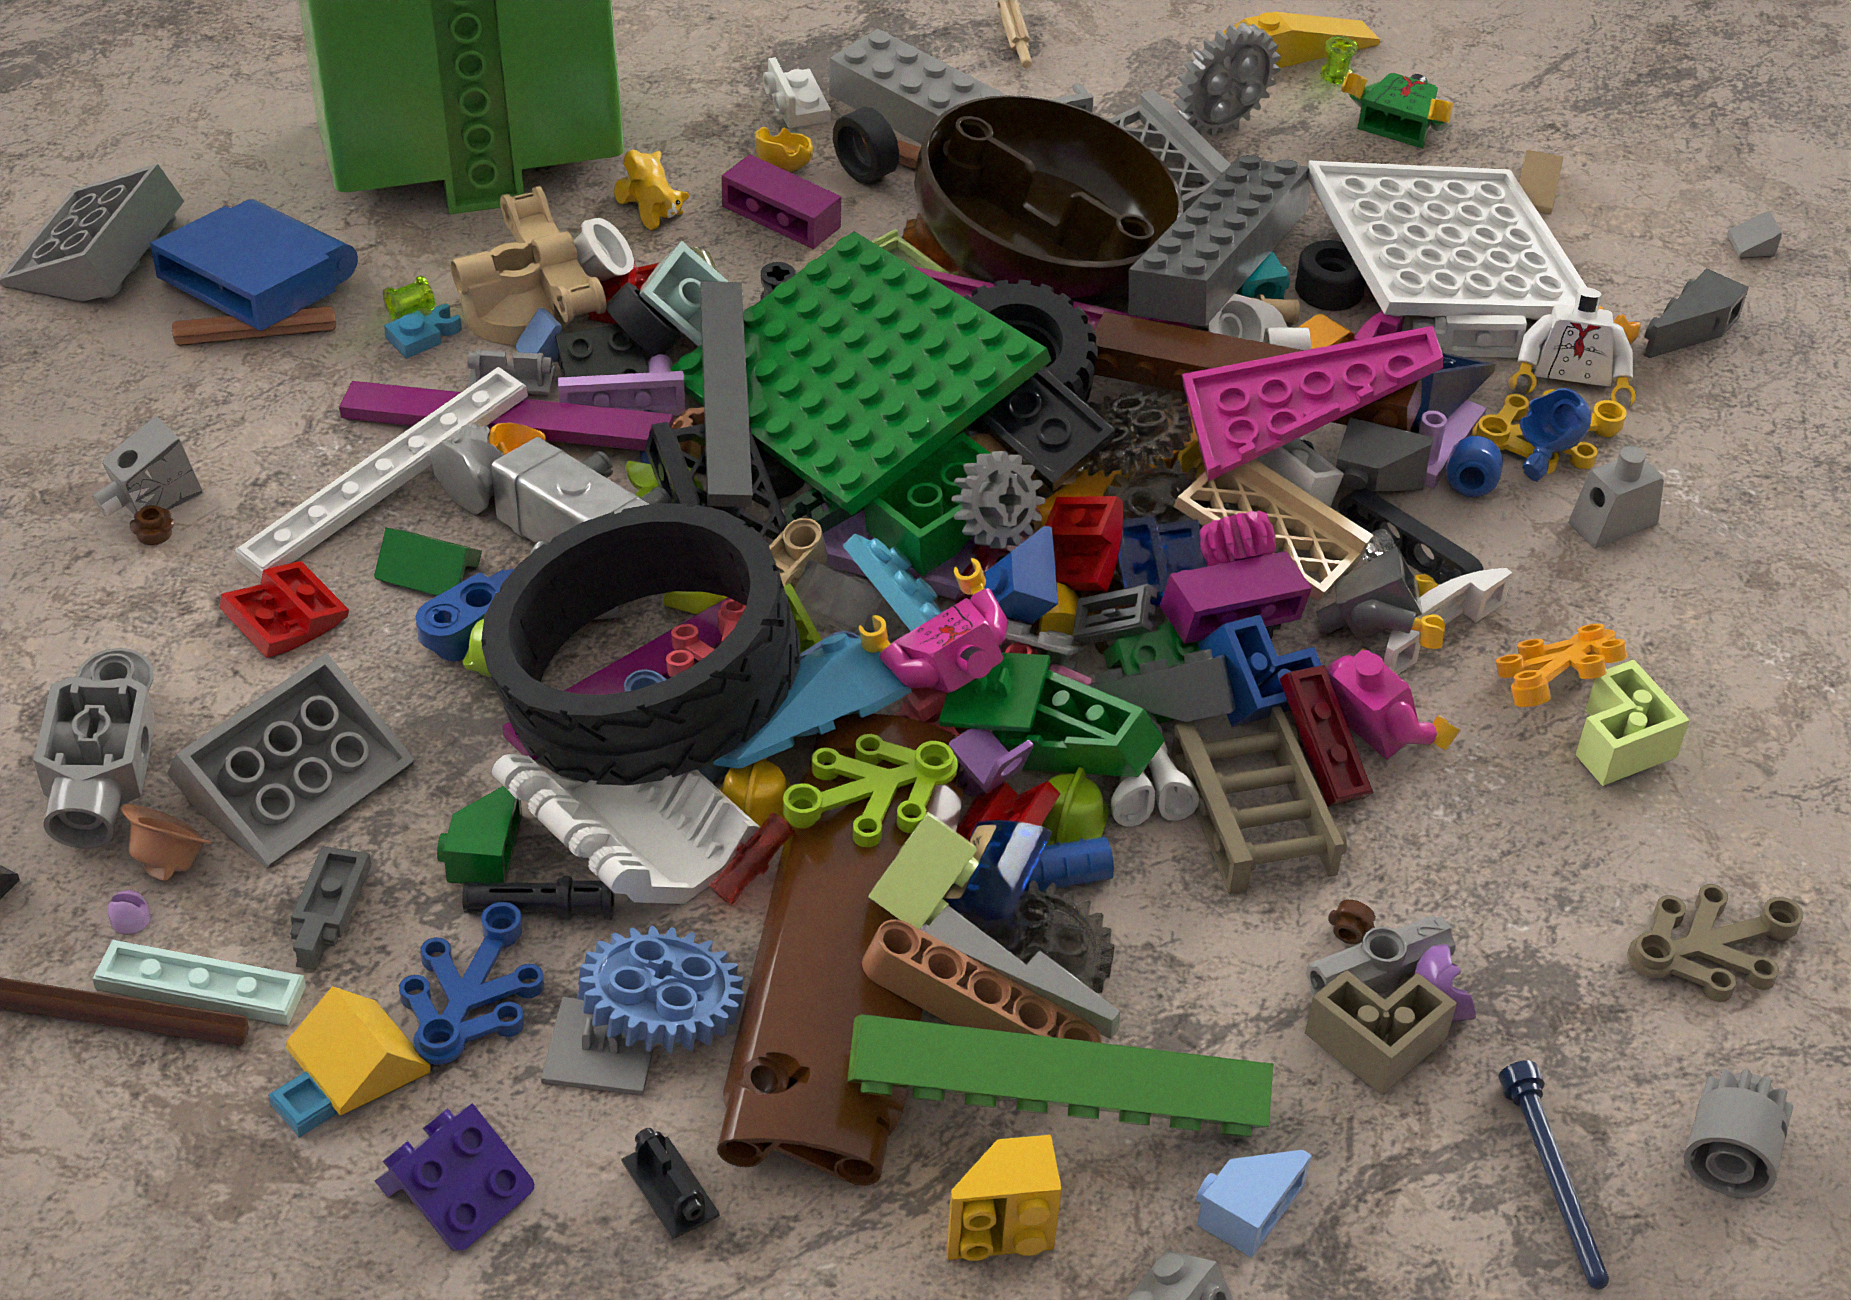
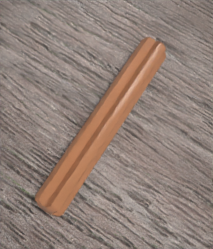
M331 306L305 308L262 331L233 316L180 320L172 323V335L176 345L330 331L336 328L335 311Z

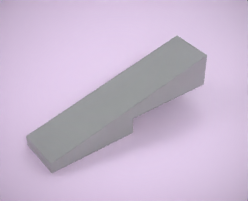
M949 905L924 931L1083 1018L1095 1026L1100 1035L1111 1039L1119 1030L1120 1011L1040 950L1026 965Z

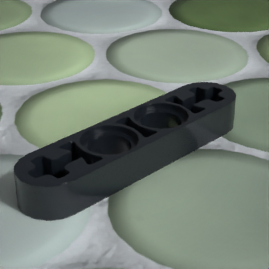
M1366 488L1353 490L1342 498L1338 504V510L1341 515L1373 535L1371 539L1373 543L1386 551L1397 546L1408 565L1422 574L1431 576L1439 585L1462 575L1484 570L1482 564L1474 555ZM1387 522L1391 523L1396 528V530L1399 532L1400 538L1396 537L1390 531ZM1421 544H1424L1430 549L1434 556V560L1425 554Z

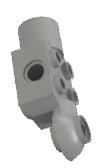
M126 648L105 649L90 656L82 663L75 677L66 678L50 686L33 761L43 793L49 797L43 822L44 829L52 839L66 846L96 848L108 843L114 834L119 805L140 798L142 795L156 720L149 695V689L154 679L153 666L146 656L136 650Z

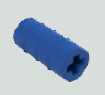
M1106 837L1086 840L1080 838L1079 841L1057 842L1054 845L1041 847L1034 845L1025 851L1021 859L1009 863L1011 879L1017 894L1035 891L1042 893L1047 889L1060 887L1066 889L1068 886L1079 884L1090 885L1091 882L1113 879L1114 872L1112 850Z

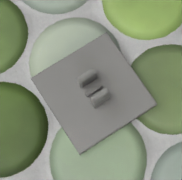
M562 997L541 1076V1083L643 1096L654 1048L651 1052L646 1051L645 1041L637 1040L633 1045L626 1046V1035L623 1033L612 1038L607 1037L608 1024L594 1027L592 1025L593 1014H584L582 1012L583 1000Z

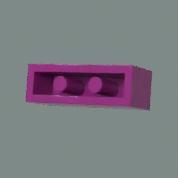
M751 154L722 175V207L813 250L841 228L840 195Z
M1287 551L1170 574L1160 607L1184 644L1205 639L1223 624L1261 615L1265 627L1300 620L1312 587Z

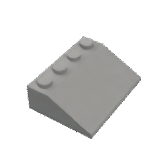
M159 164L73 189L2 274L0 283L4 287L83 302L101 297L103 300L111 298L122 289L121 282L124 278L139 267L141 263L139 259L145 251L151 249L150 242L158 239L159 233L176 219L174 214L184 203V200Z
M326 652L178 752L167 774L198 812L260 864L268 868L415 762V758Z

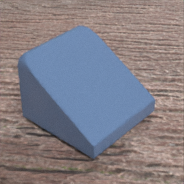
M539 308L518 339L516 350L520 353H544L545 357L552 358V362H558L557 354L559 349L555 335L562 333V325L545 308Z

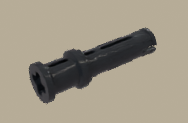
M569 875L558 878L557 883H482L465 881L462 903L464 913L483 912L491 904L507 902L515 905L520 912L557 913V917H562L563 920H570L573 915H602L604 920H612L614 916L615 893L601 880H573L572 876Z

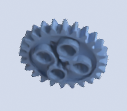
M654 926L649 927L648 935H641L633 927L630 928L627 939L614 932L611 935L610 944L598 941L596 951H588L586 953L585 964H581L578 999L583 1000L582 1012L584 1014H593L592 1025L594 1027L608 1024L607 1037L609 1038L621 1033L625 1034L626 1046H631L637 1040L645 1041V1049L651 1052L656 1043H663L668 1053L673 1052L675 1043H681L688 1051H693L695 1039L706 1045H711L713 1033L724 1037L728 1025L736 1024L737 1014L741 1010L744 993L742 991L743 977L736 976L737 963H726V951L711 953L713 944L711 940L698 945L694 943L695 933L692 932L682 939L677 937L676 930L672 927L667 931L666 935H659Z

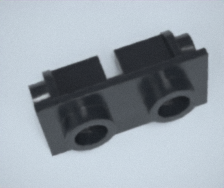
M652 1128L641 1130L635 1136V1142L637 1143L635 1152L622 1158L621 1162L672 1240L719 1217V1211L668 1136L664 1137L661 1132L654 1131Z

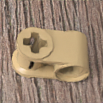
M800 518L789 523L784 531L769 545L783 586L791 583L798 597L828 563V554L822 529L815 520L809 518Z

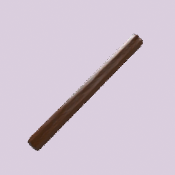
M0 977V1008L237 1046L244 1044L249 1031L248 1018L243 1015Z

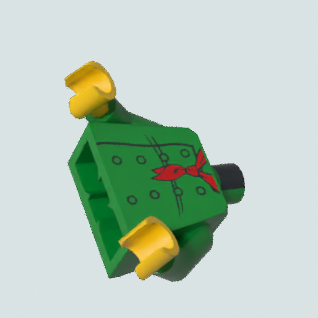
M1347 72L1340 91L1348 93L1351 99L1361 108L1357 129L1423 149L1430 126L1435 131H1442L1448 126L1454 103L1436 99L1438 87L1430 84L1425 76L1413 74L1410 77H1406L1396 73H1389L1380 82L1366 86L1367 78Z

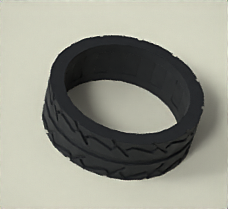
M655 503L626 508L616 514L613 511L582 522L552 538L548 545L543 544L518 564L500 586L499 593L495 594L484 616L481 642L487 669L492 676L491 679L503 702L513 730L518 735L517 738L531 756L536 754L539 757L537 762L560 776L585 783L590 780L597 781L596 784L630 786L661 781L669 775H672L673 778L707 766L735 750L741 741L745 743L771 720L787 698L788 690H791L800 667V636L769 544L753 527L748 529L744 526L746 522L718 509L700 505L686 507L687 504ZM687 591L726 596L746 606L735 628L714 651L694 666L665 681L633 691L607 695L574 694L553 689L541 683L544 671L561 646L575 632L594 618L619 605L650 595Z

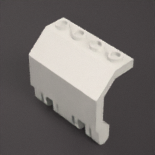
M504 755L496 761L492 768L493 777L509 790L516 799L529 801V811L535 817H538V820L568 847L575 856L590 859L588 861L589 869L596 876L598 875L605 885L614 893L626 894L634 902L687 903L737 866L760 827L697 769L673 778L672 775H669L661 781L623 786L596 784L597 781L590 780L585 783L560 775H550L542 771V768L530 756Z

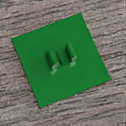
M1002 653L1003 661L993 667L985 677L975 678L954 692L947 693L939 725L943 727L1030 732L1050 664V656Z

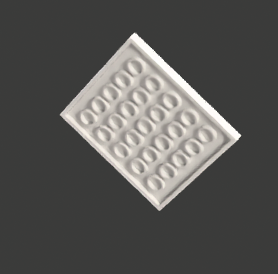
M1329 161L1308 162V180L1384 315H1418L1427 317L1451 315H1524L1525 318L1539 320L1542 316L1551 314L1556 304L1574 305L1577 290L1579 288H1587L1509 169Z

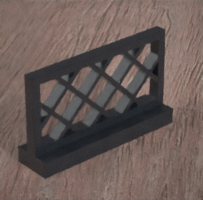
M668 422L651 424L645 450L658 486L667 491L672 504H687L686 507H694L695 505L702 506V503H704V507L725 511L746 522L744 525L750 528L753 527L762 538L767 536L775 540L784 531L788 524L750 426L751 472L755 474L757 479L752 486V500L768 508L770 517L766 523L745 513L744 511L747 507H739L738 509L736 507L707 506V492L694 485L693 479L697 472L706 476V463H704L706 460V449L697 459L683 452L679 442L693 441L705 447V424L670 429Z

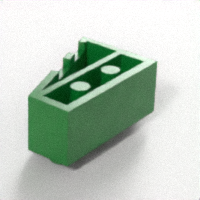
M1049 669L1031 731L993 730L991 732L1008 752L1027 740L1034 744L1022 770L1076 773L1078 768L1081 767L1085 769L1086 774L1139 777L1165 741L1144 708Z

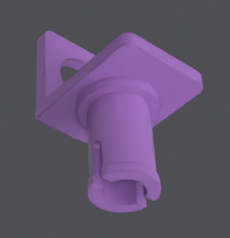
M973 728L967 730L948 744L957 761L964 767L958 778V786L964 787L966 781H968L963 793L971 797H976L983 792H990L1022 770L1034 744L1027 740L1008 752L990 730Z

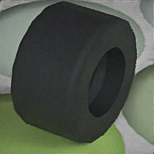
M1317 241L1306 246L1300 253L1295 289L1299 297L1308 305L1329 311L1346 310L1357 305L1363 298L1366 281L1343 241Z

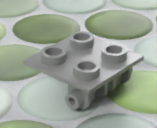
M1007 618L1008 625L1005 641L999 646L1002 653H1005L1011 644L1021 642L1037 647L1038 655H1044L1045 650H1047L1046 655L1050 656V664H1059L1076 671L1078 662L1071 660L1072 654L1083 652L1084 647L1073 644L1074 636L1053 630H1048V633L1040 632L1039 635L1030 632L1031 624Z

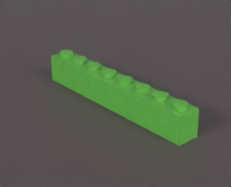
M862 1014L854 1018L847 1081L861 1083L860 1092L873 1095L892 1096L893 1087L913 1089V1099L944 1102L945 1093L965 1095L964 1104L970 1106L996 1108L997 1099L1017 1101L1016 1110L1022 1112L1047 1114L1048 1105L1068 1107L1067 1116L1073 1118L1098 1120L1099 1112L1107 1111L1119 1113V1122L1125 1124L1150 1125L1151 1117L1170 1119L1169 1128L1201 1131L1202 1122L1221 1125L1220 1134L1251 1137L1252 1128L1269 1127L1274 1064Z

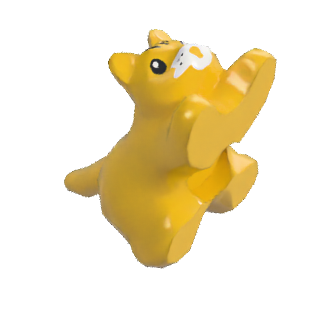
M629 150L625 154L623 161L628 176L616 181L614 185L615 199L620 204L637 202L644 226L649 230H655L660 225V217L671 218L672 216L684 213L682 205L689 198V193L673 190L665 178L664 168L660 163L662 156L660 151L657 150L650 154Z

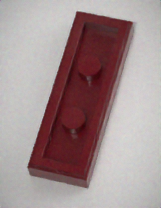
M1325 665L1284 674L1279 680L1327 807L1364 799L1373 794L1372 787Z

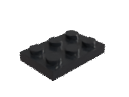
M1044 367L975 420L983 430L1010 454L1021 455L1023 465H1033L1035 467L1033 474L1042 480L1052 491L1056 490L1115 439V429Z

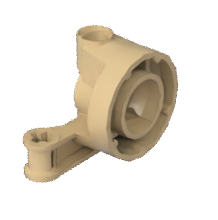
M540 186L533 187L530 193L513 197L505 194L500 197L504 221L517 242L504 243L494 247L490 252L483 251L451 259L450 261L453 281L458 293L461 295L465 324L475 335L493 343L516 346L518 339L539 308H545L562 325V329L569 322L573 321L574 316L596 311L597 314L606 312V299L600 281L597 277H589L584 272L578 262L577 251L571 234L568 231L560 232L555 225L546 195Z

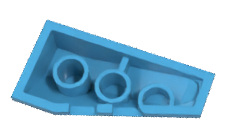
M845 633L830 636L821 641L822 648L805 656L800 662L792 688L788 690L787 698L771 720L745 743L741 741L735 750L715 760L713 763L715 766L741 769L791 748L795 744L793 736L803 737L818 732L821 735L836 729L833 722L834 719L858 712V715L863 718L912 692L911 688L902 684L880 660V652L871 653L864 650L859 638H848Z

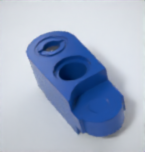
M514 569L501 570L490 577L479 572L423 604L415 616L418 640L421 644L434 651L444 660L452 662L463 660L469 649L472 628L478 621L484 619L495 594L499 593L500 586Z

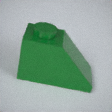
M504 786L455 812L452 815L448 833L440 834L437 846L438 862L445 863L448 883L464 884L465 881L497 883L507 881L522 818L521 800L516 799Z

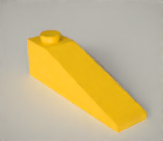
M1266 12L1259 16L1245 18L1233 25L1238 29L1241 22H1244L1249 27L1255 24L1259 29H1263L1273 38L1272 41L1278 45L1276 52L1281 56V59L1275 64L1280 68L1379 45L1380 41L1375 33L1361 20L1284 12Z

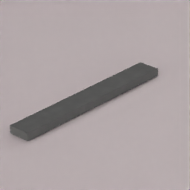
M701 281L700 306L707 506L752 507L753 493L742 283Z

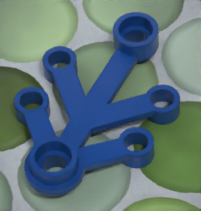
M498 902L491 904L483 911L481 923L485 938L462 979L452 961L451 946L447 940L434 937L422 944L420 949L422 964L427 970L435 973L449 1001L442 1015L437 1013L431 1002L430 985L425 977L410 975L400 982L399 993L401 1003L404 1007L413 1010L420 1024L414 1035V1049L427 1063L441 1065L452 1062L463 1053L467 1042L496 1032L504 1037H512L522 1031L524 1027L523 1010L520 1005L514 1002L500 1003L494 1008L492 1013L464 1021L467 1013L472 1009L513 994H517L522 998H534L540 995L544 989L543 971L534 964L521 965L511 974L484 983L502 949L513 945L522 934L521 913L515 905L507 902ZM435 952L443 953L441 956L438 957L429 956L430 954ZM529 978L536 980L529 984L522 983L523 980ZM412 990L422 991L421 993L416 995L408 994ZM509 1016L515 1018V1020L510 1022L501 1021V1019Z

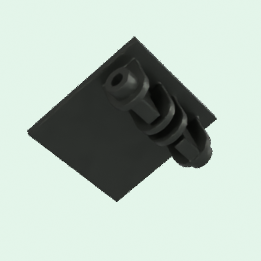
M618 324L555 335L559 349L557 354L560 370L564 369L565 377L649 373L642 347Z

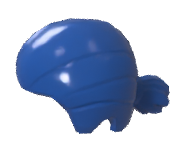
M1560 388L1542 397L1532 399L1529 403L1527 417L1520 419V428L1523 436L1534 447L1533 454L1524 461L1522 467L1524 474L1532 481L1537 482L1547 474L1548 462L1553 452H1561L1577 446L1584 439L1590 428V408L1587 402L1574 390Z

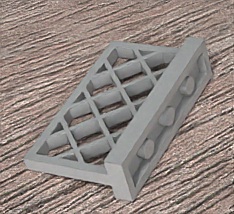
M1154 89L1140 94L1141 105L1108 120L1137 137L1145 145L1147 141L1162 142L1165 145L1164 149H1150L1165 165L1167 161L1183 162L1185 164L1184 169L1168 168L1174 179L1180 180L1178 187L1183 200V210H1185L1231 164ZM1137 120H1140L1145 125L1144 129L1126 128L1127 125ZM1187 181L1203 182L1205 184L1198 189L1185 187Z

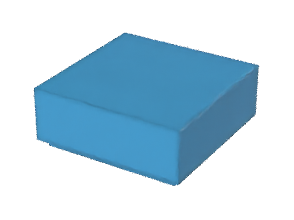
M307 1072L302 1073L268 1094L270 1105L299 1138L338 1113L333 1108L328 1097Z

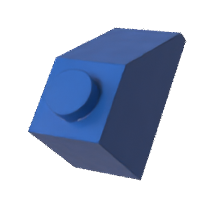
M1043 526L985 572V589L988 588L992 591L1005 616L1033 624L1058 605L1051 527Z

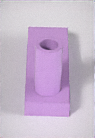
M657 354L651 357L648 362L649 373L558 378L559 402L636 411L651 410L655 413L677 416L685 411L683 371L671 372V359L666 355Z
M1466 400L1448 419L1438 411H1427L1422 415L1418 434L1433 437L1424 485L1431 488L1437 485L1446 472L1448 457L1453 446L1461 439L1471 436L1475 424L1479 422L1481 417L1485 416L1486 407Z

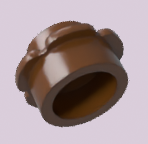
M155 505L141 508L134 514V520L130 522V530L136 534L137 539L141 543L146 545H158L167 541L171 537L174 520L171 518L170 511Z
M1348 899L1341 901L1337 910H1332L1328 916L1329 923L1334 925L1333 932L1335 936L1348 944H1358L1360 941H1363L1366 932L1375 928L1376 916L1373 910L1366 904L1356 900Z

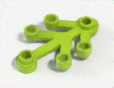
M864 734L856 740V759L842 756L832 748H820L812 755V773L818 779L832 780L838 775L856 779V781L820 792L810 784L792 785L785 791L783 796V815L792 826L802 829L808 828L819 820L823 812L871 797L863 814L853 822L852 838L859 846L873 847L881 841L882 820L897 788L915 782L909 799L899 804L896 824L900 830L906 833H913L926 815L925 807L935 786L947 784L954 779L957 774L958 761L952 749L940 741H928L921 744L917 750L883 741L882 738L875 734ZM871 748L875 749V751H866L864 749ZM883 759L901 766L886 769L876 765ZM827 762L832 765H822L821 763ZM906 815H915V816H917V817H916V818H908V817H906ZM872 829L874 832L864 833L861 830Z

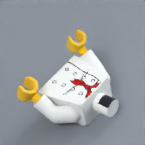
M1579 288L1574 305L1556 304L1551 314L1542 316L1525 333L1517 360V365L1520 366V369L1511 375L1508 382L1511 390L1515 389L1519 376H1524L1528 381L1525 394L1530 393L1536 387L1537 380L1535 376L1611 387L1613 380L1616 382V387L1611 392L1610 401L1616 402V392L1625 390L1630 394L1629 404L1632 406L1636 398L1635 390L1629 385V381L1633 379V350L1623 327L1613 323L1612 312L1598 309L1602 295L1601 292L1592 288Z

